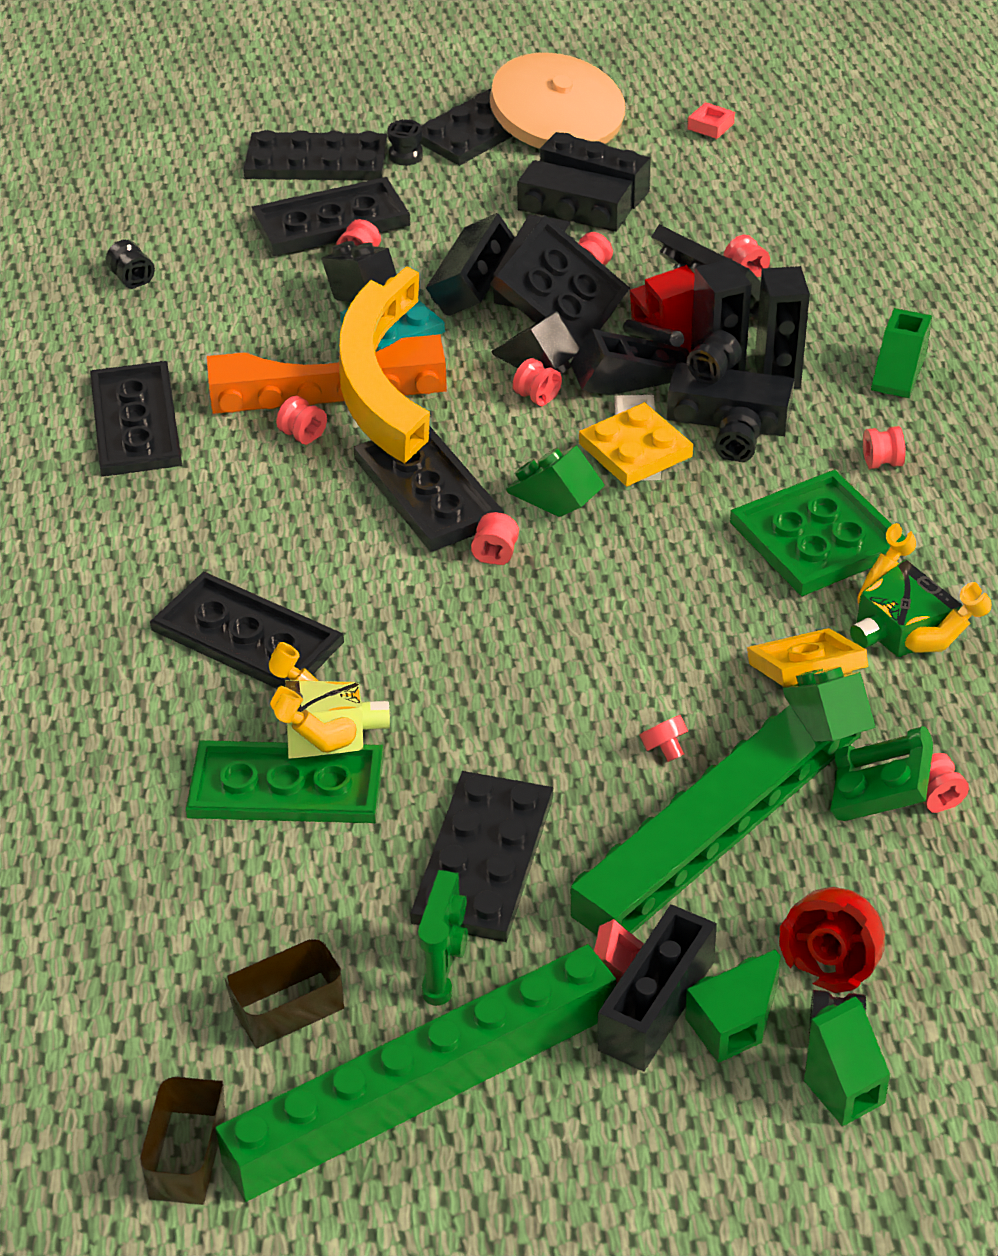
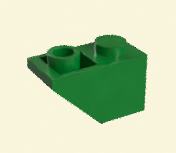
M897 308L893 309L884 332L871 391L910 398L927 355L932 315Z
M575 445L563 452L558 447L551 450L538 460L539 464L534 459L530 460L515 471L514 474L518 479L505 490L507 493L557 517H561L581 508L605 484L579 447Z
M841 666L823 670V668L796 675L798 684L782 688L786 700L814 741H834L876 728L861 672L843 674Z
M776 949L759 957L752 956L746 958L737 967L715 977H704L696 982L693 987L687 989L685 1019L717 1063L763 1042L778 986L781 956Z
M856 996L838 1006L829 1005L823 1008L812 1019L804 1082L843 1127L885 1104L890 1078L889 1069L863 1004Z

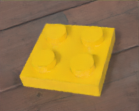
M645 402L579 431V444L626 487L693 457V443Z
M830 628L747 647L749 664L783 687L798 684L796 675L823 668V670L841 666L843 674L852 673L853 670L868 667L867 650Z

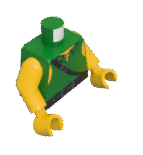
M898 523L893 524L886 532V540L890 548L885 555L883 553L879 555L858 594L857 603L859 609L857 623L850 628L851 638L854 643L865 649L880 642L896 657H902L913 652H942L971 624L968 620L971 616L982 617L990 612L992 606L991 599L987 593L981 595L982 590L976 582H971L961 589L960 600L963 603L962 605L908 560L898 563L897 560L900 556H907L915 550L916 539L912 531H910L905 540L896 542L902 534V528Z

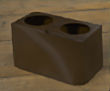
M317 939L306 940L227 975L228 983L224 978L234 1013L256 1049L344 1009L341 968L325 943ZM319 973L323 975L328 983L260 1015L249 1014L243 1009Z
M170 1077L160 1084L140 1155V1163L149 1200L204 1205L218 1149L215 1127L224 1123L225 1120L223 1081ZM172 1112L215 1116L204 1163L198 1171L192 1174L157 1172Z

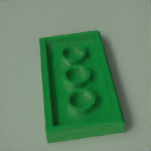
M199 740L185 809L186 816L191 819L376 823L384 757L383 745L363 744V749L359 751L289 758L288 742Z

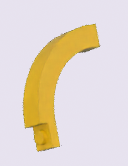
M407 266L395 277L389 278L384 286L370 280L357 294L344 317L339 344L340 386L344 401L352 417L361 430L375 444L404 464L429 441L430 411L409 400L390 383L378 364L375 352L387 330L418 302L419 272Z

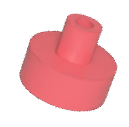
M678 715L639 734L647 752L660 746L667 762H670L684 755L677 737L689 731L682 716Z

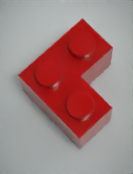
M685 265L645 279V285L630 290L631 318L682 332L684 343L680 347L687 348L689 352H691L695 274Z

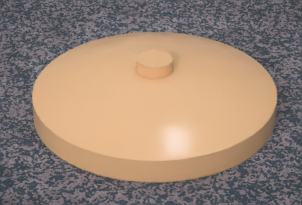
M532 53L508 61L495 74L490 92L491 109L502 127L522 142L539 149L555 132L570 133L574 137L606 144L619 132L625 114L623 95L615 82L607 74L583 60L563 54Z

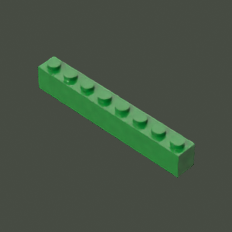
M790 705L777 716H770L758 732L748 740H741L734 747L731 754L718 765L708 767L699 781L687 791L682 790L678 792L664 810L655 817L647 818L640 825L638 831L623 844L618 843L614 845L607 853L605 859L590 871H584L577 876L570 889L571 917L595 935H598L599 926L613 919L631 934L634 933L833 761L838 748L849 746L861 736V732L834 741H814Z
M586 944L216 1126L221 1162L244 1201L247 1202L598 1024V1012L615 988L616 978L591 946Z

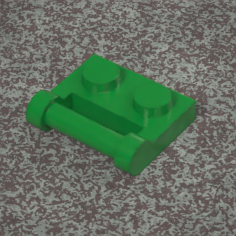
M925 726L908 730L905 736L860 748H855L852 745L838 748L835 752L838 770L831 805V812L836 819L848 821L925 802L933 753V741L929 730ZM909 754V757L904 759H897L888 763L861 769L862 766L870 765L873 763Z
M438 870L418 929V940L420 948L425 953L426 969L422 982V997L425 1002L433 1006H440L450 1001L452 997V983L448 975L454 957H463L468 938V929L461 927L465 916L467 899L466 896L459 895V874Z

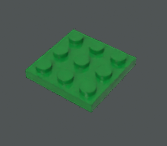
M835 469L734 508L730 513V523L801 597L872 568L881 553L885 555L890 548L886 540V532L892 524ZM901 534L896 542H902L906 537Z

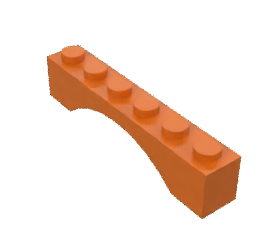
M440 334L401 338L390 346L375 352L378 364L384 375L404 396L447 392L446 361ZM246 352L207 356L212 414L274 409L281 407L292 396L302 397L308 401L309 405L344 401L340 386L339 362L310 365L290 364L263 359Z

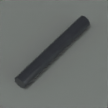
M628 319L623 324L624 332L630 335L674 347H679L684 343V335L680 331L633 319Z

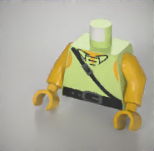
M280 642L269 660L270 672L277 677H288L290 680L285 681V687H278L270 702V706L274 710L277 719L287 723L289 758L359 751L363 749V730L390 728L388 701L362 702L360 686L356 682L317 680L305 668L299 670L294 666L300 657V654L294 647L284 642Z

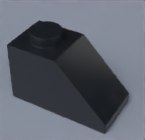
M555 312L516 334L491 352L494 356L516 368H519L527 359L534 358L542 362L545 369L553 368L562 374L571 368L569 360L575 356L579 347L559 314Z

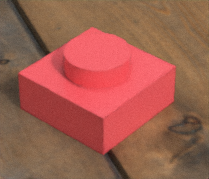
M705 102L688 117V130L718 139L734 124L735 112Z
M613 919L599 926L594 951L614 975L617 985L644 943Z

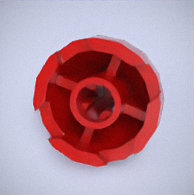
M827 887L812 891L793 905L780 926L779 946L785 962L790 968L795 964L798 969L819 977L812 983L813 985L833 993L853 991L861 982L872 975L885 949V930L878 911L866 898L853 890ZM816 960L825 965H835L836 972L824 973Z

